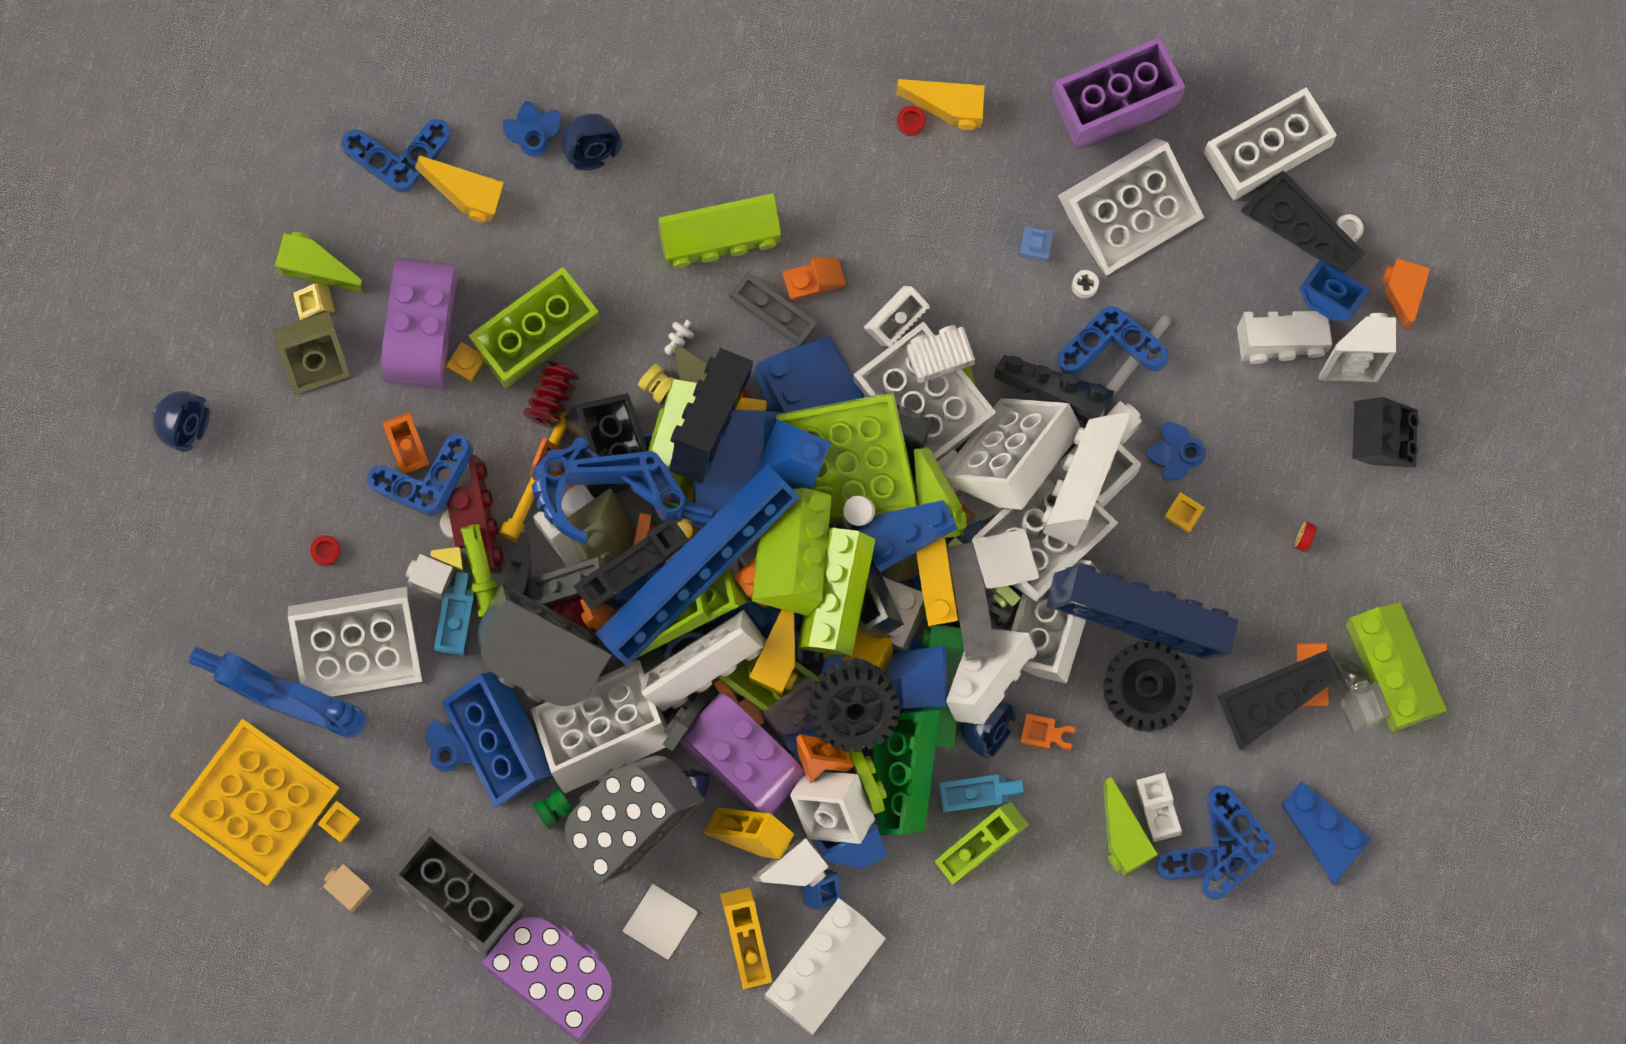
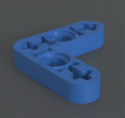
M441 119L430 120L399 158L359 130L348 131L342 138V146L349 158L397 192H407L422 176L418 171L414 172L412 170L416 166V162L411 159L412 152L416 149H423L428 153L427 158L435 160L448 144L451 133L445 121ZM442 128L443 137H435L431 142L432 147H434V150H432L427 144L433 137L431 130L438 131ZM358 139H361V146L367 151L364 159H362L364 156L362 150L357 147L352 150L350 149V140L356 142ZM374 155H384L387 159L386 164L381 168L373 167L370 164V160ZM407 161L412 167L406 174L408 181L406 183L404 181L396 183L395 175L397 173L399 175L404 174L407 170V165L404 163Z
M1113 306L1104 308L1058 355L1059 367L1062 373L1074 376L1083 372L1112 342H1115L1150 371H1159L1168 363L1166 347L1125 312ZM1117 317V324H1116V325L1113 324V323H1110V324L1107 326V320H1106L1107 318H1110V319L1113 320V319H1115V318ZM1104 328H1105L1106 336H1105L1104 333L1102 332V330H1103ZM1130 333H1138L1141 336L1140 342L1135 345L1126 343L1125 338ZM1095 335L1099 337L1100 342L1095 347H1087L1084 344L1085 338ZM1146 345L1152 354L1159 352V360L1153 358L1150 361L1149 353L1144 349ZM1076 357L1077 364L1070 363L1067 366L1066 359H1074Z
M459 434L451 435L444 442L423 482L387 466L379 465L369 472L367 483L379 495L427 516L438 515L447 504L471 459L473 446L464 436ZM455 446H456V447H460V446L463 447V450H462L461 452H459V451L454 452V451H453V449H454ZM447 459H450L452 462L454 460L456 462L455 466L447 461ZM446 468L450 469L451 475L449 479L439 482V472ZM380 477H386L393 484L390 487L388 484L383 482L379 484L377 481ZM406 484H412V493L407 497H400L401 488ZM421 494L429 499L434 498V504L429 503L427 505L420 499Z
M1224 785L1216 786V787H1214V788L1209 792L1208 796L1210 795V793H1211L1214 789H1216V788H1218V787H1225V788H1228V789H1230V788L1227 787V786H1224ZM1218 802L1214 803L1217 808L1220 806ZM1226 802L1224 803V808L1227 811H1231V815L1232 813L1237 811L1236 806H1234L1233 809L1230 810L1226 805ZM1208 806L1213 846L1163 853L1156 862V871L1161 878L1176 880L1206 876L1222 862L1221 858L1226 855V846L1219 847V843H1229L1234 838L1232 836L1222 837L1218 834L1217 825L1219 821L1211 813ZM1224 815V817L1228 820L1231 815ZM1237 816L1233 819V827L1237 832H1240ZM1236 841V845H1230V854L1240 847ZM1202 854L1207 858L1208 866L1205 870H1196L1192 866L1191 859L1194 855ZM1186 855L1185 865L1188 872H1183L1184 866L1176 867L1172 874L1169 873L1168 869L1162 868L1167 858H1171L1172 863H1180L1183 861L1181 856ZM1237 858L1232 863V867H1230L1231 872H1235L1241 867L1242 859ZM1221 868L1219 871L1225 874L1223 868Z
M1218 787L1210 793L1207 799V806L1240 847L1203 878L1201 891L1204 896L1211 900H1218L1224 897L1267 861L1275 850V843L1271 836L1236 795L1225 787ZM1216 794L1219 797L1227 796L1226 805L1230 810L1234 806L1239 809L1232 813L1228 820L1224 817L1228 811L1223 806L1217 808L1214 804L1217 800ZM1237 816L1245 817L1249 822V829L1246 832H1237L1233 827L1234 818ZM1256 829L1258 833L1254 835V838L1259 843L1263 841L1267 843L1268 846L1265 848L1267 854L1262 852L1256 854L1254 852L1256 844L1253 840L1250 839L1246 843L1243 839ZM1235 858L1242 859L1246 864V871L1241 875L1231 872L1229 866L1231 860ZM1223 868L1226 876L1233 880L1234 883L1230 884L1227 879L1220 885L1222 892L1219 893L1217 890L1209 891V879L1217 881L1223 876V873L1219 871Z

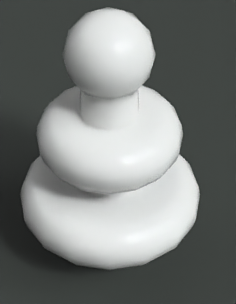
M686 320L683 325L678 322L672 324V327L677 332L676 334H669V339L672 341L665 347L667 355H673L677 345H685L684 336L689 339L694 337V333L688 329L691 324L690 321Z

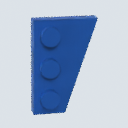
M944 500L875 515L867 525L857 526L860 532L876 539L872 560L880 572L958 529Z
M1302 781L1281 805L1299 834L1307 842L1317 862L1321 864L1327 873V877L1332 885L1338 881L1372 839Z

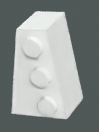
M1317 311L1292 312L1293 315L1278 316V312H1268V317L1253 318V312H1244L1237 326L1241 361L1250 360L1251 364H1260L1266 362L1268 358L1279 357V361H1289L1295 359L1297 355L1307 354L1308 358L1322 357L1332 346L1329 318Z
M992 629L996 651L995 656L966 661L965 651L963 652L946 700L955 721L982 725L986 722L989 715L1004 698V691L1012 681H1017L1021 675L1020 670L1037 654L1029 633Z

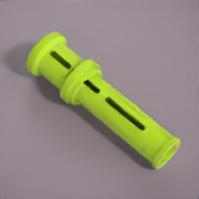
M473 524L460 530L474 578L471 589L477 596L480 608L477 611L478 616H483L497 593L498 581L491 576L479 524Z

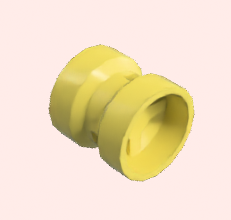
M654 364L640 379L638 386L644 392L649 391L653 395V399L661 405L667 399L671 381L674 378L666 376L664 369L658 364Z

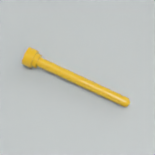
M567 412L560 415L561 421L556 423L549 438V441L558 447L568 428L564 418ZM531 477L513 517L509 518L507 522H503L499 531V535L508 541L517 543L520 533H525L523 522L535 498L532 485L536 481L533 477Z

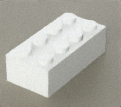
M1306 87L1209 141L1204 150V155L1233 201L1276 178L1283 170L1287 172L1331 147L1337 134Z

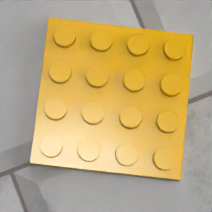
M242 718L170 814V817L268 887L337 795L340 788Z

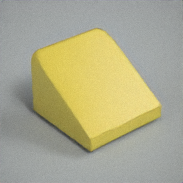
M315 283L293 293L300 320L328 311L330 314L335 312L328 285Z
M459 547L432 550L430 552L432 559L453 567L454 572L464 573L462 553Z

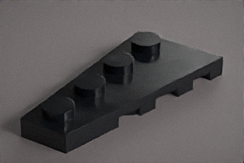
M1284 170L1241 209V213L1343 273L1364 255V251Z
M1004 355L996 366L994 378L1025 393L1036 392L1041 401L1069 403L1075 416L1079 413L1089 419L1104 416L1113 400L1115 392L1107 389L1102 384H1092L1080 380L1074 375L1062 374L1051 370L1047 366L1023 361L1017 356Z
M1326 650L1217 695L1239 750H1243L1339 679L1340 676L1329 650Z

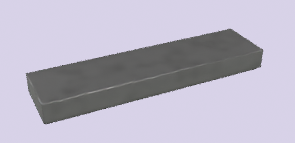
M973 542L949 546L947 549L966 661L995 656L996 651L984 580Z

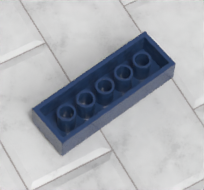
M1079 563L1076 567H1066L1065 570L1054 573L1046 604L1048 608L1147 641H1155L1159 645L1163 643L1168 645V648L1204 660L1231 654L1238 619L1229 617V612L1216 608L1208 610L1202 608L1203 604L1201 602L1189 599L1185 600V602L1176 599V594L1162 590L1155 592L1149 590L1150 586L1145 583L1134 581L1131 584L1122 581L1123 577L1121 575L1109 572L1104 575L1095 572L1096 568L1088 564Z

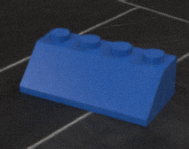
M493 672L480 674L442 701V704L494 807H498L536 789L551 779L553 775L551 774L544 749L514 689L498 680L499 676Z

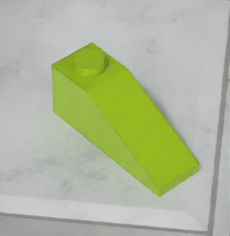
M292 232V235L283 234L275 263L278 274L358 293L364 292L363 281L314 240L309 239L307 234L301 232Z
M930 448L914 449L918 506L944 500L958 526V529L947 534L945 538L963 535L964 529L967 526V518L965 512H962L961 502Z
M1110 777L1103 784L1108 851L1111 854L1108 856V860L1115 872L1121 871L1122 875L1125 876L1155 859L1158 854L1114 780Z
M1009 802L999 807L934 862L953 885L1014 839L1029 824L1012 802Z

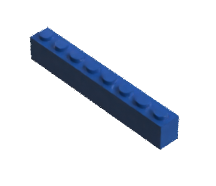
M767 464L596 632V635L628 667L800 496Z

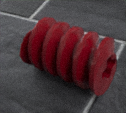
M548 361L550 366H545L542 369V373L545 376H541L537 380L540 387L533 389L535 397L528 400L531 408L524 409L523 414L537 424L552 427L550 425L551 422L561 421L555 412H565L566 410L560 404V400L570 401V397L564 391L575 390V387L569 383V380H579L580 377L570 368L557 362Z

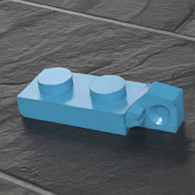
M457 572L454 587L447 586V590L444 592L434 652L464 657L474 603V592L468 590L470 579L468 573Z
M998 775L939 783L943 814L1002 806L1010 802L1009 797L1023 795L1024 792L1022 780L1006 782V776Z

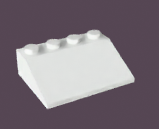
M1157 138L1058 195L1071 223L1106 276L1204 218L1168 142Z
M923 321L857 371L853 377L854 383L865 397L894 392L897 405L932 419L924 447L930 448L938 462L952 449L956 450L996 415V411L962 369L918 384L907 353V345L911 344L913 338L921 335H928V338L935 336Z
M1000 398L993 407L996 415L969 438L943 472L950 485L999 508L1022 510L1037 489L1043 484L1049 473L1058 464L1068 448L1073 444L1077 431L1081 427L1069 403Z
M1124 412L1089 419L1085 428L1079 427L1073 441L1074 444L1078 445L1075 455L1072 453L1068 454L1063 466V470L1068 471L1064 481L1058 479L1052 496L1057 497L1054 507L1048 505L1041 522L1046 524L1043 531L1044 534L1077 546L1089 521L1131 414Z
M1058 464L1049 473L1043 484L1037 489L1022 510L1004 508L973 537H988L1025 529L1039 578L1012 586L1036 602L1051 588L1055 572L1065 570L1066 567H1073L1118 524L1096 502L1077 546L1044 534L1043 531L1046 524L1041 522L1047 506L1054 507L1057 497L1052 496L1058 479L1064 481L1067 474Z
M407 587L288 606V622L300 684L333 697L422 682Z
M640 660L632 662L628 667H621L598 678L590 693L576 704L558 706L545 702L531 709L551 774L564 794L600 778L610 769L615 770L624 764L633 763L665 748L662 744L668 737V734L664 732L667 723L661 709L641 694L645 671Z

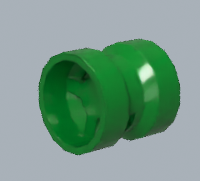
M559 788L551 792L548 799L539 800L533 804L536 812L548 829L556 826L559 819L568 818L573 811Z

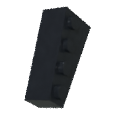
M720 348L716 358H709L704 371L707 376L704 381L699 379L693 396L696 398L693 404L687 403L682 414L684 422L682 426L676 425L672 433L670 442L674 443L669 468L670 472L703 484L708 461L712 462L716 455L721 434L725 435L733 412L730 410L735 411L750 379L754 361Z
M843 516L829 524V529L838 528L859 531L856 525L850 524ZM871 560L858 626L864 633L881 639L904 625L880 571L876 568L873 560Z

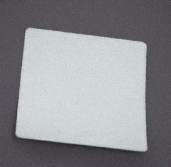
M1025 529L972 539L986 588L1009 586L1039 578Z
M652 884L624 927L623 932L662 957L669 959L698 912Z

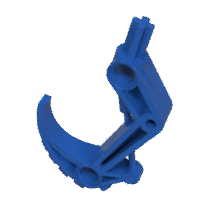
M577 437L573 441V445L564 450L547 451V456L539 462V465L534 467L532 474L533 479L536 481L532 485L533 495L537 499L536 504L540 511L544 513V517L562 534L584 545H587L588 533L574 527L567 520L561 507L563 497L569 485L628 483L632 486V491L655 507L663 522L673 517L676 523L682 522L684 518L707 524L716 512L715 508L688 501V496L681 491L660 456L653 451L600 457L589 449L586 438ZM586 455H589L590 457H592V458L581 459L582 457H584V456H586ZM554 471L564 473L558 477L550 475ZM668 503H676L678 504V507L669 509L665 507V505Z
M195 647L190 655L188 663L215 674V682L262 707L327 729L346 738L357 737L366 726L367 716L357 706L333 698L296 681L291 683L275 677L235 654L226 652L223 657Z

